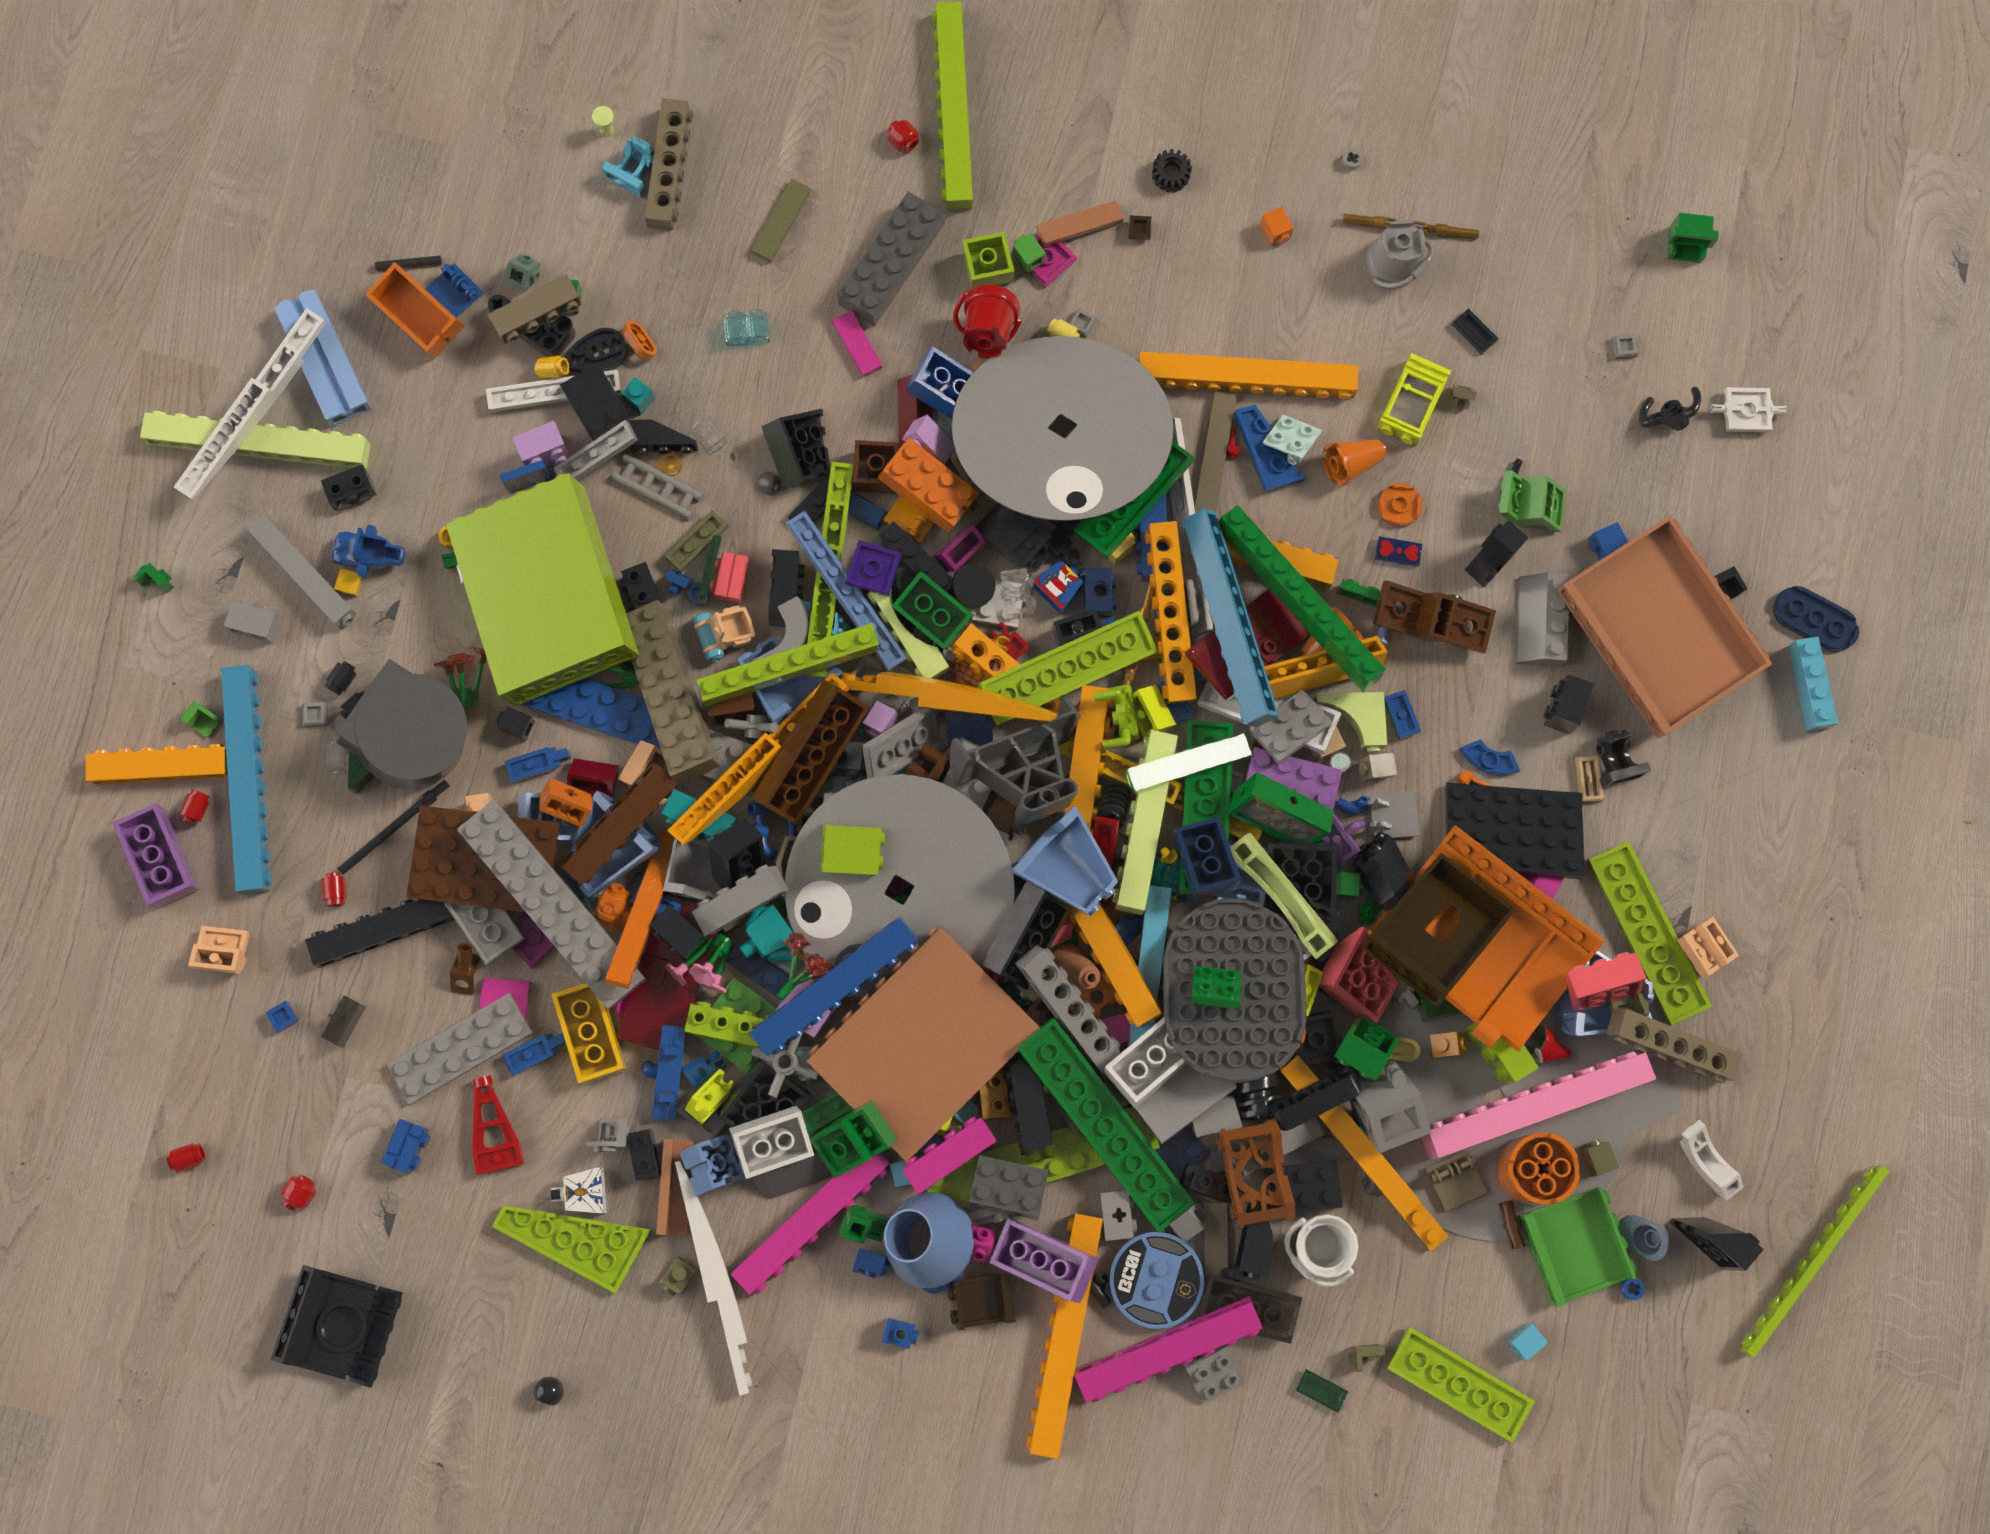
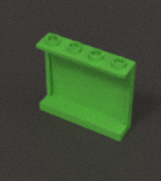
M1595 1187L1570 1196L1559 1203L1545 1205L1518 1215L1552 1306L1559 1307L1567 1304L1569 1300L1627 1279L1637 1278L1635 1275L1637 1271L1633 1259L1629 1258L1626 1251L1628 1249L1627 1242L1624 1236L1620 1235L1617 1228L1619 1226L1618 1218L1615 1213L1611 1212L1609 1204H1611L1610 1197L1605 1190L1603 1191L1602 1187Z

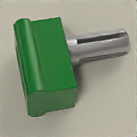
M455 553L442 554L444 568L456 567L460 583L464 584Z

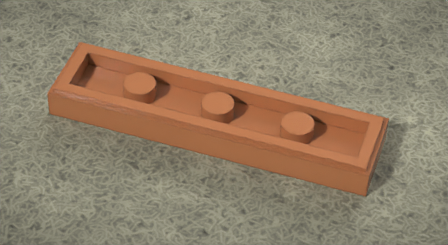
M1115 200L1038 224L1036 230L1044 247L1122 223L1124 217Z

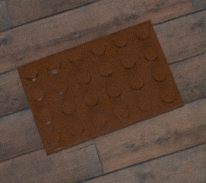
M420 805L406 897L526 912L457 830L477 812ZM509 816L554 869L560 823Z

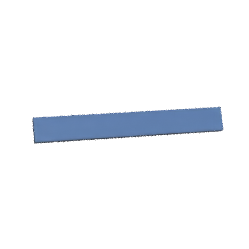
M804 511L786 522V526L855 626L858 628L873 624L879 642V651L874 653L887 672L904 662L907 657L859 588L845 584L848 572L807 513Z

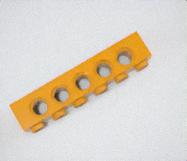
M972 623L967 625L950 645V648L954 650L953 654L958 659L966 660L970 664L972 671L978 675L982 674L987 679L1020 665ZM973 646H977L980 649L979 657L972 653ZM990 660L997 663V671L990 669ZM1059 697L1045 703L1049 711L1057 713V716L1059 715V705L1061 702Z

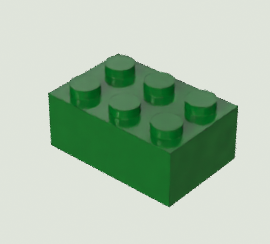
M922 571L919 572L892 605L893 608L944 650L949 648L975 616Z
M1359 1014L1336 1052L1335 1057L1344 1066H1352L1363 1077L1376 1081L1399 1042L1400 1037Z

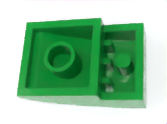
M871 1100L825 1127L809 1140L834 1178L890 1148L897 1138Z

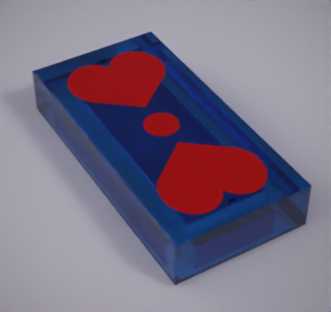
M1379 536L1375 559L1418 567L1420 565L1423 544Z

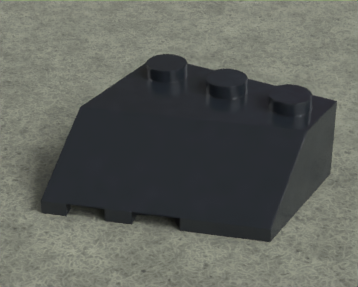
M823 409L781 417L761 426L784 489L800 486L825 477L830 473L828 449L824 446L823 436L826 435L825 427L821 426L820 418L823 416Z
M1273 840L1268 843V855L1306 902L1312 907L1320 908L1336 916L1341 892L1342 843Z
M757 1058L716 1113L721 1120L731 1127H735L797 1106L802 1112L818 1101L787 1076L784 1078L777 1098L768 1095L777 1072L768 1062Z
M1706 1217L1672 1218L1669 1221L1722 1270L1746 1271L1764 1250L1759 1245L1760 1241L1751 1233L1746 1234Z

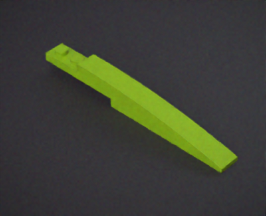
M832 462L822 536L842 564L854 464ZM818 571L816 572L807 644L832 636L837 598ZM827 668L806 674L805 676L826 678Z

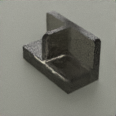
M343 996L334 1014L329 1013L328 1017L331 1019L321 1037L336 1046L344 1048L366 1006L347 996Z

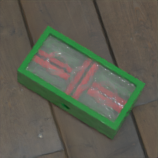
M1256 772L1233 792L1228 814L1282 841L1319 842L1331 832L1334 810Z

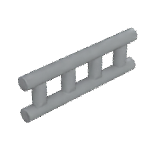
M626 453L624 454L622 461L627 463V466L621 475L614 472L611 480L688 520L691 518L693 512L687 509L693 498L700 501L704 493ZM635 468L647 474L641 485L629 479ZM655 478L666 483L660 495L649 490ZM674 488L685 493L679 505L668 499Z

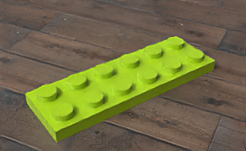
M1409 1326L1386 1369L1510 1443L1514 1442L1535 1402L1533 1399Z

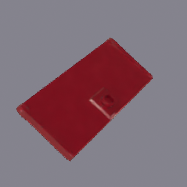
M1271 589L1246 606L1264 666L1276 663L1286 653L1311 635ZM1214 630L1192 648L1188 649L1185 652V656L1221 697L1227 700L1234 695V687L1228 677L1227 664L1222 657V648Z
M663 894L681 904L682 909L679 913L701 931L692 911L698 908L696 903ZM652 928L638 966V970L646 980L631 992L616 1038L659 1051L662 1024L686 1026L690 1005L695 1004L700 984L694 980V976L689 973V970L694 964L704 966L705 963H708L711 954L709 950L711 948L705 951L688 967V970L683 974L687 984L682 986L672 977L665 966L670 963L673 967L677 968L681 963H685L689 959L685 957L680 959L668 949L671 945L665 939L663 942L658 940L652 934L654 931ZM715 933V934H713V935L706 936V937H707L708 939H710V938L715 939V937L717 936V933Z

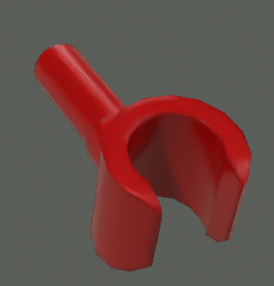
M1231 428L1226 455L1237 459L1241 447L1234 445L1236 428Z

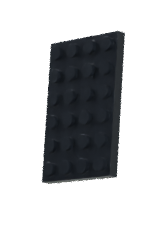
M1446 783V836L1456 825L1520 875L1583 880L1585 877L1582 793Z

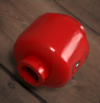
M895 120L889 125L887 139L899 152H911L918 145L919 133L909 121Z
M301 1174L298 1177L292 1176L280 1192V1196L284 1200L282 1204L291 1211H295L296 1208L300 1210L306 1209L317 1193L314 1188L316 1184Z

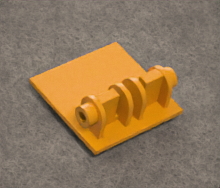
M901 496L898 497L883 519L889 525L894 521L919 544L934 524L933 521Z

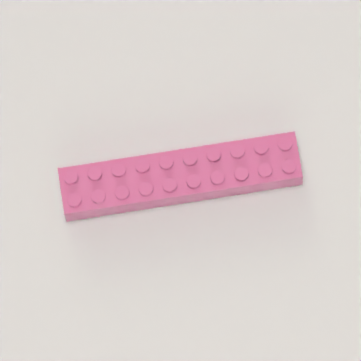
M1637 1050L1617 1056V1062L1614 1058L1595 1064L1597 1069L1591 1066L1574 1072L1575 1077L1569 1074L1553 1080V1085L1551 1082L1531 1087L1533 1091L1531 1093L1529 1089L1510 1095L1511 1100H1508L1506 1097L1490 1102L1489 1108L1483 1105L1467 1111V1116L1461 1113L1448 1117L1445 1124L1442 1121L1431 1123L1429 1125L1432 1133L1421 1137L1429 1159L1440 1158L1653 1081L1656 1077L1646 1052L1638 1054Z

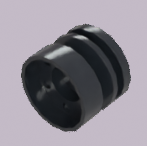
M1277 1071L1257 1081L1237 1083V1088L1232 1091L1233 1096H1243L1244 1101L1236 1104L1237 1108L1246 1107L1247 1112L1239 1113L1240 1120L1253 1121L1272 1117L1271 1106L1274 1104L1273 1101L1283 1098V1095L1271 1094L1272 1089L1280 1086Z

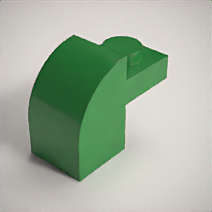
M851 1205L845 1213L839 1232L842 1238L864 1244L866 1238L882 1242L889 1218L869 1212L863 1206Z

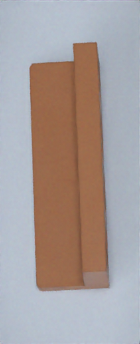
M664 1139L657 1235H687L688 1216L675 1162L681 1161L685 1169L679 1152L693 1146V1141ZM685 1169L689 1179L692 1178L691 1169Z

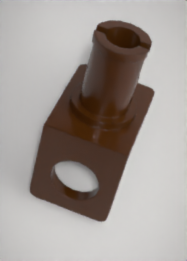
M463 942L457 947L458 954L450 971L451 992L473 995L474 975L481 958L478 954H472V945L470 943ZM456 981H465L468 984V987H459L456 984Z

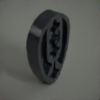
M599 328L579 339L567 352L565 358L569 363V370L572 372L580 373L596 362L599 363L603 371H610L623 364L627 357L628 349L625 339L620 332L612 328ZM617 341L620 348L615 349L613 342ZM604 345L610 348L607 354L602 351ZM597 349L599 356L595 357L592 350ZM576 357L579 359V364L574 365L572 358Z

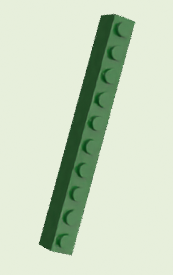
M1237 505L1222 515L1219 523L1224 538L1355 685L1364 693L1379 682L1386 670L1383 665L1247 514Z

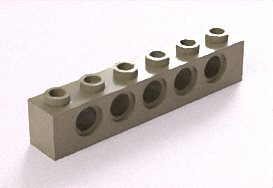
M662 98L645 213V221L647 227L673 230L674 222H678L679 210L676 209L677 202H681L682 196L679 185L680 182L684 181L682 164L687 161L685 143H689L690 129H688V123H692L693 110L689 108L688 101ZM673 123H680L678 126H671ZM672 142L677 143L675 146H668ZM668 162L674 163L672 166H665ZM665 182H671L669 186H662ZM662 202L669 203L667 206H659Z
M1613 1009L1606 1033L1607 1036L1614 1038V1042L1624 1046L1630 1044L1634 1046L1635 1051L1653 1053V1057L1658 1060L1673 1061L1672 1065L1676 1067L1692 1068V1073L1701 1076L1710 1075L1712 1076V1081L1723 1084L1726 1080H1736L1742 1054L1628 1009Z

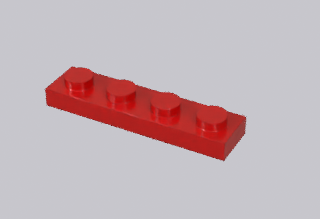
M1097 816L1094 821L1093 837L1113 872L1119 820ZM1110 897L1107 900L1103 898L1100 900L1104 908L1109 907Z

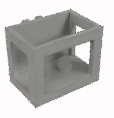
M1389 1061L1376 1081L1374 1079H1367L1361 1074L1357 1075L1362 1092L1349 1100L1354 1119L1378 1153L1432 1133L1422 1094L1396 1061ZM1404 1111L1416 1128L1385 1140L1381 1119Z

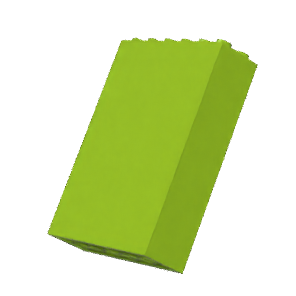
M569 473L560 474L549 482L538 483L530 490L519 491L513 497L506 500H498L494 502V505L476 509L472 514L465 517H457L453 522L446 524L498 696L517 706L640 656L586 489Z

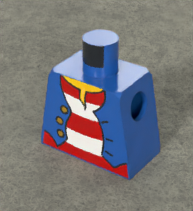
M1078 560L1070 567L1063 561H1059L1032 580L1031 587L1062 615L1083 586V581L1079 576L1085 571V567Z

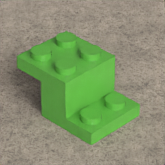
M1512 470L1504 471L1501 481V500L1498 504L1499 513L1519 528L1544 525L1553 533L1562 532L1566 490L1547 475L1522 478Z

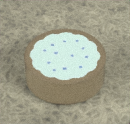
M1336 752L1330 757L1328 766L1341 769L1342 775L1350 770L1352 760L1347 753Z

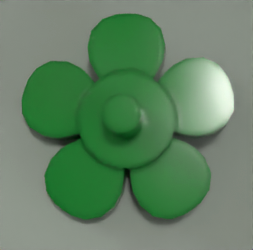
M1366 899L1365 904L1358 906V912L1361 913L1359 922L1362 924H1373L1376 917L1374 915L1379 913V908L1374 905L1372 899Z

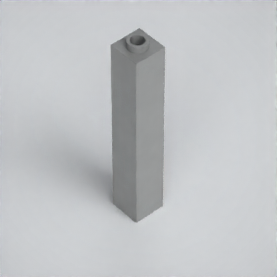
M264 514L246 528L339 629L352 623L354 616L357 615L353 609Z

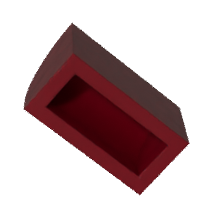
M574 758L567 773V785L589 793L594 796L596 791L613 797L619 765Z

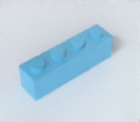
M1819 637L1794 641L1787 647L1806 732L1829 729L1838 724Z

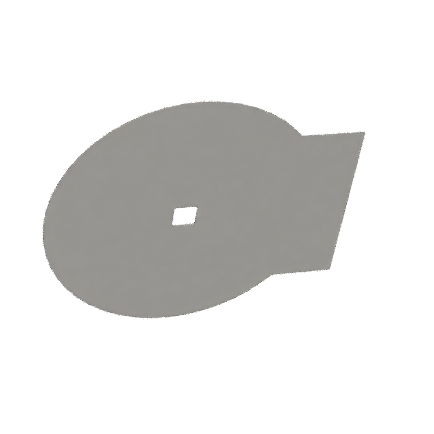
M1401 1001L1400 1003L1397 1002L1388 1011L1379 1024L1398 1037L1409 1038L1419 1044L1420 1055L1415 1061L1409 1063L1396 1062L1422 1094L1429 1124L1439 1121L1445 1124L1447 1123L1446 1118L1461 1113L1467 1116L1468 1110L1484 1105L1480 1096L1496 1087H1500L1505 1098L1507 1097L1508 1100H1511L1510 1095L1529 1089L1531 1093L1533 1092L1531 1087L1551 1082L1553 1085V1080L1569 1074L1575 1077L1574 1072L1591 1066L1597 1069L1595 1064L1614 1058L1617 1062V1056L1635 1051L1634 1046L1630 1044L1624 1046L1615 1043L1614 1038L1607 1036L1606 1033L1583 1036L1566 1034L1561 1030L1562 1023L1556 1020L1553 1005L1539 1025L1551 1029L1558 1041L1571 1051V1057L1556 1060L1552 1063H1536L1539 1067L1518 1082L1505 1086L1504 1083H1499L1493 1074L1495 1070L1492 1065L1486 1063L1480 1054L1482 1050L1477 1043L1474 1044L1469 1038L1467 1026L1474 1021L1465 1014L1422 1022L1418 1005L1410 1010ZM1464 1032V1036L1468 1039L1467 1055L1433 1058L1430 1035ZM1648 1052L1646 1054L1656 1077L1653 1081L1440 1158L1429 1159L1421 1137L1384 1151L1381 1154L1418 1197L1442 1229L1472 1239L1509 1241L1506 1230L1502 1227L1504 1222L1498 1203L1513 1199L1502 1189L1498 1181L1496 1169L1499 1154L1507 1143L1519 1136L1534 1133L1558 1135L1574 1148L1578 1156L1580 1179L1576 1189L1570 1196L1595 1187H1602L1604 1191L1613 1179L1617 1169L1599 1176H1591L1581 1151L1588 1148L1587 1143L1600 1139L1601 1142L1609 1141L1619 1166L1626 1150L1629 1136L1684 1107L1658 1059L1653 1057V1053ZM1404 1111L1381 1119L1385 1140L1416 1128ZM1468 1150L1470 1156H1474L1477 1164L1475 1167L1487 1193L1445 1212L1425 1168ZM1537 1165L1540 1168L1538 1173H1544L1542 1170L1544 1165ZM1513 1200L1518 1220H1520L1518 1215L1545 1206L1524 1205ZM1520 1225L1522 1237L1527 1239L1523 1227Z

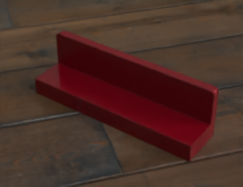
M912 375L897 381L899 449L905 443L902 438L914 420L925 415L932 419V407L905 391Z

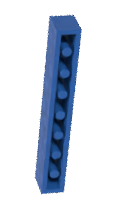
M901 916L897 917L750 1031V1035L767 1056L771 1052L776 1055L785 1047L784 1042L790 1038L792 1040L797 1039L804 1033L803 1028L809 1023L813 1026L823 1018L821 1015L827 1009L830 1012L841 1004L840 999L846 995L851 997L860 990L859 985L865 980L868 983L879 975L877 972L883 966L886 968L892 966L898 960L896 958L897 955L901 952L907 954L917 945L914 942L917 941V936Z

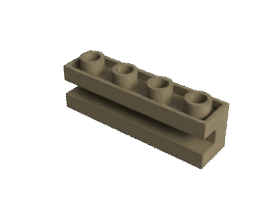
M566 274L489 313L488 316L503 344L517 341L520 336L526 333L535 332L539 326L547 322L552 323L556 321L559 316L565 313L574 312L582 303Z

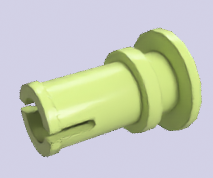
M599 106L593 111L592 120L600 128L602 135L603 133L604 136L612 135L614 131L612 126L613 112L609 107Z

